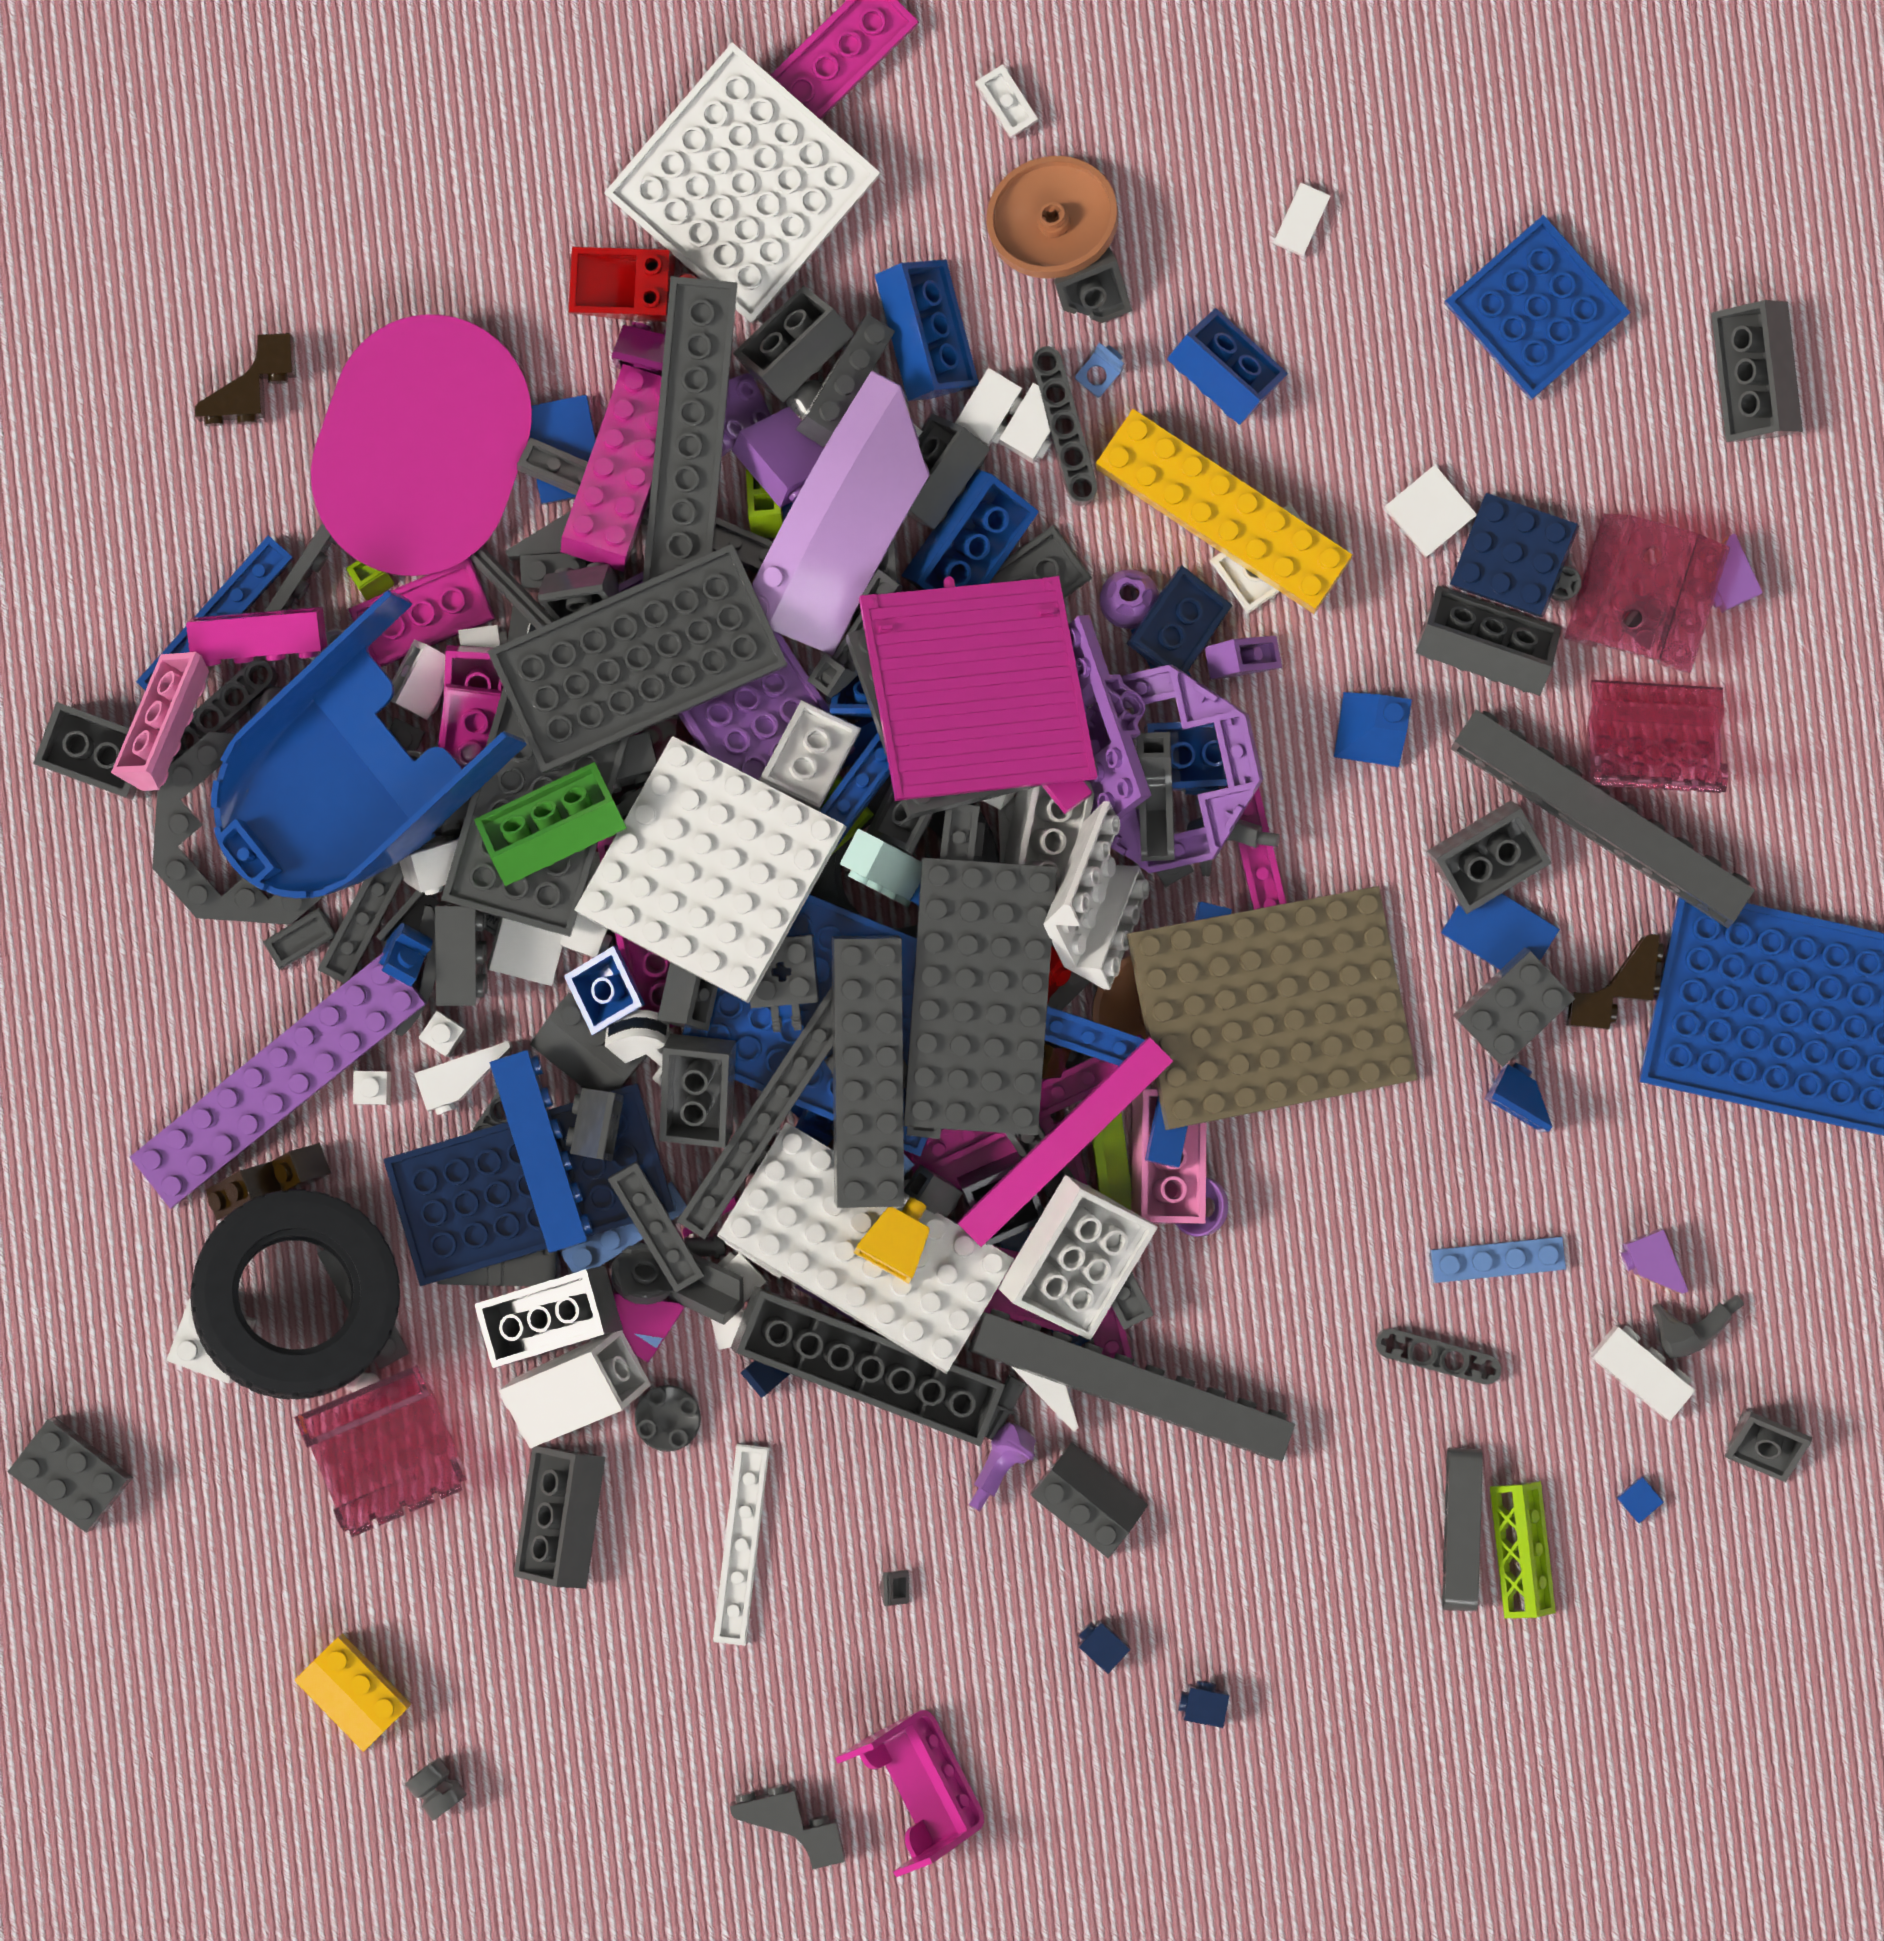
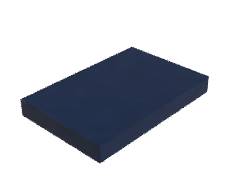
M1181 565L1169 579L1126 644L1156 668L1172 664L1187 674L1233 605Z

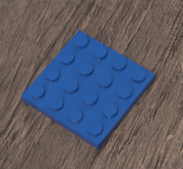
M1544 215L1444 302L1530 400L1535 398L1631 313Z

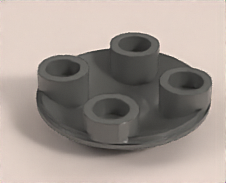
M664 1385L651 1389L641 1398L636 1407L635 1426L638 1435L648 1446L659 1451H676L687 1446L695 1438L700 1427L701 1414L696 1400L686 1390L677 1386Z

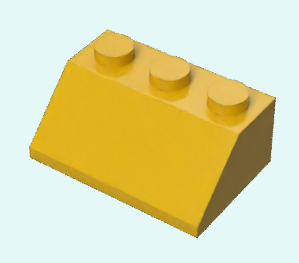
M343 1633L294 1680L363 1752L411 1705Z

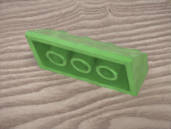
M595 762L474 819L490 858L505 886L522 880L536 871L551 866L557 861L627 829Z

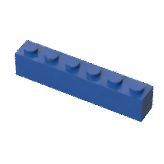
M525 1050L489 1062L548 1252L554 1253L589 1242L588 1234L593 1233L592 1225L588 1214L582 1215L578 1202L583 1201L582 1193L578 1182L572 1183L568 1170L573 1169L572 1161L568 1150L562 1151L558 1140L563 1137V1133L558 1119L552 1120L548 1108L553 1106V1100L548 1087L542 1088L538 1075L544 1073L538 1055L532 1056L531 1051Z

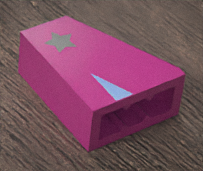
M613 1292L623 1327L622 1331L635 1355L647 1363L650 1362L685 1306L667 1300L649 1305L635 1304L624 1299L619 1293Z

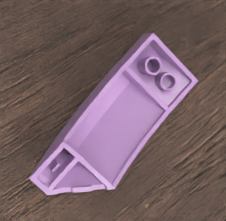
M875 371L870 372L827 442L788 512L752 583L754 592L773 631L832 656L836 652L859 606V597L875 575L894 537L930 476L919 447L920 442L913 420L909 416L904 400L906 398L902 386Z

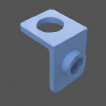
M1099 343L1096 346L1095 353L1075 375V379L1094 396L1099 398L1123 371L1124 363L1121 361L1123 357L1110 345L1104 347ZM1099 366L1105 370L1106 380L1104 383L1093 385L1089 382L1087 373L1090 368Z

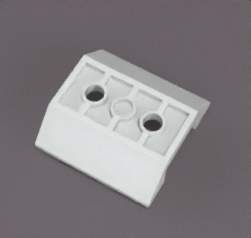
M1104 801L1083 822L1057 888L1055 899L1043 924L1049 937L1052 939L1053 946L1063 966L1106 990L1111 989L1115 977L1119 975L1122 957L1129 948L1126 934L1132 933L1134 926L1138 924L1144 899L1148 898L1150 890L1149 882L1145 879L1139 866L1116 865L1114 858L1110 855L1113 839L1120 830V819L1115 814L1109 801Z

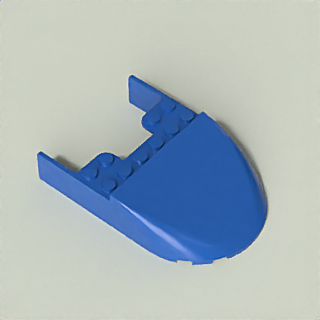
M387 590L250 719L234 736L220 759L223 763L220 767L217 781L213 780L211 792V808L214 809L216 824L214 832L218 844L231 866L239 875L257 888L281 897L307 899L341 891L381 873L436 836L434 831L527 745L522 738L503 731L464 768L458 764L450 752L441 747L428 749L416 761L411 758L377 715L392 700L394 685L368 652L370 644L412 606L408 598Z

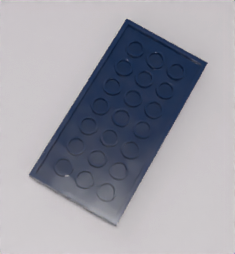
M638 1083L609 1091L624 1096L612 1161L570 1154L571 1147L566 1146V1139L569 1127H575L577 1114L572 1113L573 1103L549 1109L552 1120L557 1118L562 1129L563 1137L558 1139L562 1151L568 1150L572 1161L573 1169L568 1170L572 1183L578 1182L582 1193L583 1201L578 1202L582 1215L588 1214L592 1225L593 1233L588 1234V1236L633 1224L632 1219L608 1181V1177L635 1161H638L667 1212L676 1211ZM508 1122L383 1159L420 1286L547 1249Z

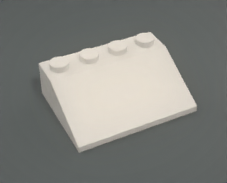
M1065 1175L998 1289L1013 1304L1091 1341L1158 1227L1090 1186Z

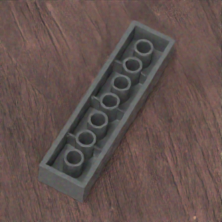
M899 935L832 936L834 1203L837 1208L904 1207L902 938Z
M757 1286L754 1287L730 1347L737 1354L980 1447L1005 1387V1384L996 1378L954 1362L946 1374L877 1332Z

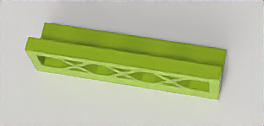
M1121 1112L1092 1140L1098 1192L1131 1210L1132 1187Z
M1541 1481L1490 1486L1504 1619L1538 1618L1556 1613ZM1512 1492L1514 1507L1510 1512L1503 1506L1502 1493ZM1509 1525L1517 1531V1541L1514 1545L1506 1537V1529ZM1513 1558L1520 1563L1521 1573L1518 1578L1510 1572L1509 1563ZM1517 1591L1524 1597L1525 1610H1515L1513 1596Z

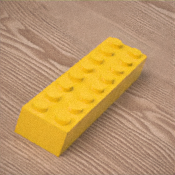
M1135 409L1131 410L1096 462V470L1313 614L1316 613L1351 561L1353 554Z

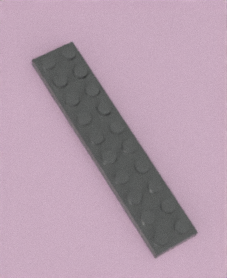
M671 276L643 582L713 552L738 289L737 282Z

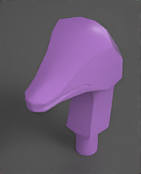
M1008 1422L998 1430L991 1441L992 1450L985 1466L974 1483L978 1490L970 1501L969 1506L977 1511H981L988 1497H995L1004 1475L1014 1464H1024L1028 1459L1033 1460L1035 1457L1034 1445L1036 1440L1026 1429Z

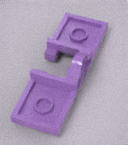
M1080 615L1068 625L1085 714L1088 713L1087 708L1097 701L1111 741L1101 749L1098 740H1091L1093 756L1097 765L1096 780L1089 781L1097 801V806L1099 807L1104 801H1109L1115 814L1121 819L1152 796L1133 740L1141 734L1138 722L1145 713V702L1138 693L1123 684L1120 674H1109L1090 616ZM1123 701H1127L1132 705L1134 714L1129 713L1124 708Z

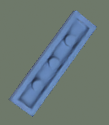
M670 1182L668 1187L676 1211L669 1212V1215L674 1220L682 1214L687 1204L673 1182ZM633 1223L589 1236V1242L567 1248L560 1252L572 1273H576L585 1269L602 1266L621 1254L622 1250L628 1246L635 1245L643 1238Z
M1563 1237L1430 1250L1433 1283L1566 1270Z

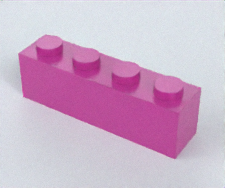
M323 607L194 617L186 622L189 651L199 653L206 666L221 664V659L231 658L234 659V663H248L254 661L253 657L266 656L267 661L286 659V654L298 653L299 658H311L318 656V651H322L327 647Z

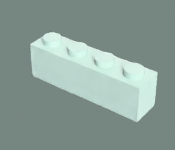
M857 829L840 862V865L851 870L848 874L850 878L906 907H909L910 899L921 882V861L860 829Z

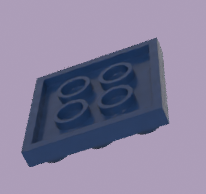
M1486 493L1450 585L1544 618L1579 525Z

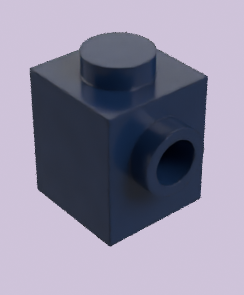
M1197 1680L1196 1685H1188L1187 1692L1181 1691L1178 1711L1183 1712L1182 1717L1184 1721L1223 1728L1230 1695L1226 1691L1216 1690L1217 1684Z

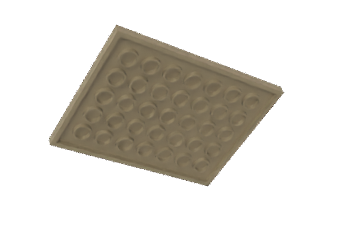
M1379 886L1126 934L1147 1038L1150 1036L1173 1060L1155 1079L1165 1130L1418 1080Z

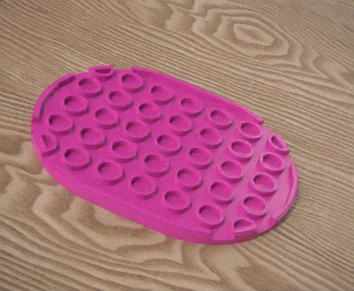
M433 314L416 315L399 319L378 329L367 337L349 357L337 381L315 444L311 462V487L315 506L323 525L339 546L354 559L366 566L389 574L401 576L428 575L444 571L465 561L478 551L493 534L503 515L517 476V463L529 440L532 415L530 395L522 371L510 352L495 337L479 326L459 318Z

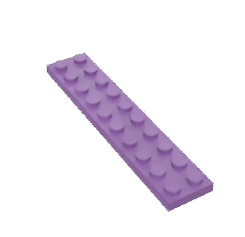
M383 953L130 1156L134 1164L170 1209L174 1208L427 1004L413 984L410 987L381 971L383 965L379 964V960Z

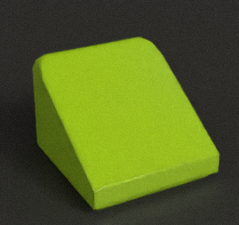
M359 561L346 568L366 600L375 598L394 586V581L388 573L373 569Z

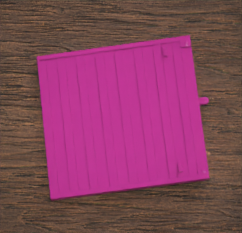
M948 576L944 579V588L861 595L859 597L895 801L1096 780L1097 771L1059 576L955 587L954 579Z

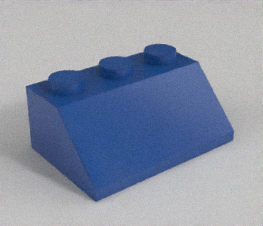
M1217 308L1212 310L1187 333L1167 358L1179 373L1185 375L1199 388L1202 394L1209 397L1229 418L1239 425L1259 407L1288 375L1281 366Z

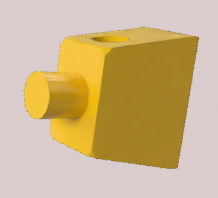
M909 1197L902 1211L894 1207H887L858 1243L854 1253L909 1284L915 1274L930 1231L928 1226L919 1222L927 1206L921 1201Z

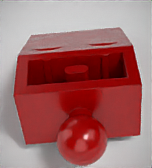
M572 247L568 312L571 314L631 321L667 322L671 276H674L675 256L670 250ZM648 263H657L658 267L653 271H649ZM688 273L679 276L697 279L694 275ZM649 293H654L656 300L651 304L646 303V296Z

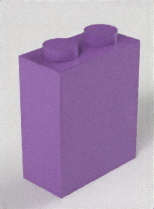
M790 407L739 431L732 452L780 508L790 502L794 503L825 448L796 430L801 419Z

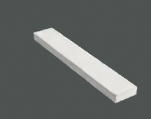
M739 1443L736 1445L713 1642L746 1646L770 1447Z

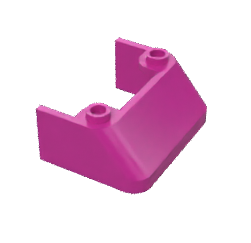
M927 1710L915 1712L864 1738L835 1758L839 1764L860 1755L863 1763L870 1769L876 1770L886 1766L915 1824L908 1828L905 1834V1845L912 1858L893 1871L896 1877L934 1863L983 1827L984 1814L935 1717Z

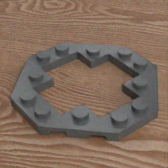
M209 731L170 764L168 778L160 790H157L152 869L196 918L291 925L323 896L294 899L273 895L268 899L259 888L244 878L221 895L178 847L203 825L181 799L222 765L223 761L220 759L228 744L236 735V733Z

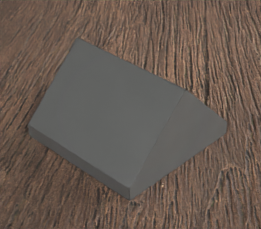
M891 784L866 833L913 856L934 813L908 819L902 801H895Z
M1743 1409L1726 1450L1725 1457L1786 1483L1811 1444L1812 1437Z

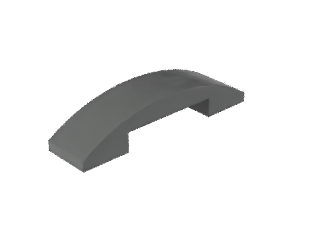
M878 569L862 595L902 592L903 586ZM861 613L848 633L864 629ZM845 638L833 656L824 653L807 680L830 698L838 694L858 675Z
M425 904L419 932L432 938L433 943L431 950L426 955L418 992L428 1002L436 980L435 914L432 906ZM425 1006L398 1026L395 1031L396 1035L403 1036L419 1018Z

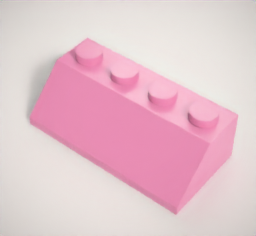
M187 652L160 655L113 766L112 774L142 791L160 790L161 786L166 782L172 759L180 750L182 735L193 719L195 704L205 690V680L209 670L199 653Z
M1144 1089L1132 1101L1131 1211L1153 1224H1205L1207 1122L1187 1127L1179 1168L1145 1161L1158 1099V1090Z

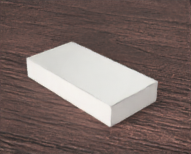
M1300 183L1273 244L1303 257L1330 195Z

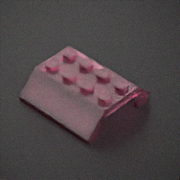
M1591 680L1587 723L1589 781L1594 785L1610 787L1627 786L1643 789L1661 788L1676 791L1726 792L1728 765L1722 763L1720 728L1724 716L1723 687Z
M418 1365L294 1417L306 1447H311L335 1504L336 1508L333 1511L339 1526L344 1532L349 1530L352 1537L373 1529L372 1520L375 1518L379 1525L404 1516L403 1507L406 1505L409 1511L413 1512L434 1503V1493L438 1492L440 1498L444 1499L463 1491L461 1482L467 1480L460 1455L435 1395Z

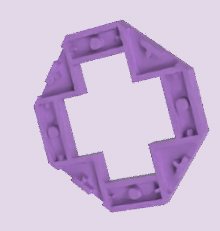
M1172 664L1121 676L1123 684L1138 693L1145 702V705L1176 698L1183 730L1214 723L1228 788L1197 795L1204 827L1174 834L1175 860L1141 861L1139 808L1133 809L1120 819V830L1115 835L1111 848L1138 863L1139 867L1148 873L1216 859L1263 781L1249 714ZM1096 701L1088 709L1086 719L1090 740H1098L1102 749L1111 741ZM1123 701L1125 709L1133 708L1129 702ZM1095 795L1091 814L1098 808Z

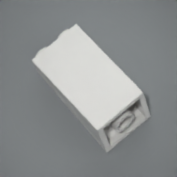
M621 1330L598 1337L515 1377L501 1388L499 1392L503 1398L504 1405L509 1409L518 1425L521 1436L525 1438L529 1448H533L622 1411L650 1387L651 1384Z

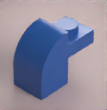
M401 923L386 941L383 949L384 953L379 960V964L383 965L381 971L411 987L417 979L425 956L431 950L433 939L405 923Z

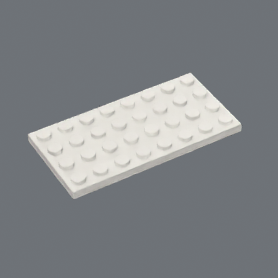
M786 1122L720 1229L717 1237L947 1374L1013 1263L1014 1258L991 1244L986 1245L985 1243L980 1247L959 1225L939 1213L933 1214L926 1209L919 1222L928 1226L930 1231L915 1274L909 1284L856 1255L854 1251L858 1243L887 1207L837 1208L834 1203V1150ZM904 1193V1206L909 1199V1195ZM894 1207V1208L897 1209V1210H899V1211H902V1209H903L904 1207Z

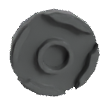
M639 1243L628 1246L622 1250V1254L618 1258H615L611 1280L615 1290L624 1299L635 1304L649 1305L661 1302L671 1294L670 1289L672 1286L647 1244Z

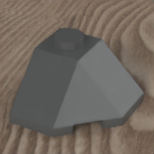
M1110 247L1096 262L1086 269L1054 280L1064 311L1073 314L1079 312L1088 315L1091 320L1100 323L1132 311L1117 260Z

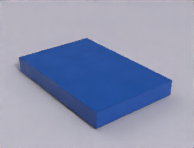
M587 395L531 406L532 415L529 439L531 437L582 460L589 461L596 438ZM536 479L542 505L576 498L574 494Z
M1501 893L1468 914L1464 912L1458 903L1440 934L1496 969L1501 970L1524 947L1530 950L1540 961L1560 929Z

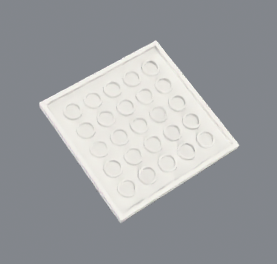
M732 42L604 194L666 249L670 250L674 256L700 279L737 282L736 310L753 324L878 179L881 173Z
M672 736L624 820L627 829L618 832L574 910L578 914L749 1003L847 827L835 819Z

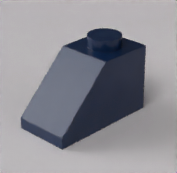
M755 1360L741 1371L743 1377L761 1398L790 1375L787 1372Z

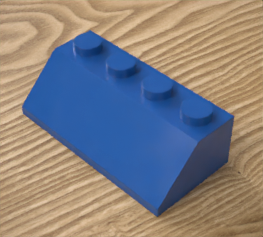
M947 260L905 262L875 274L887 325L895 331L891 339L907 400L932 399L977 387L979 381Z
M977 469L967 482L964 492L955 499L947 511L946 518L931 532L901 576L919 590L944 588V579L948 576L954 579L955 587L989 584L1039 511L994 475Z

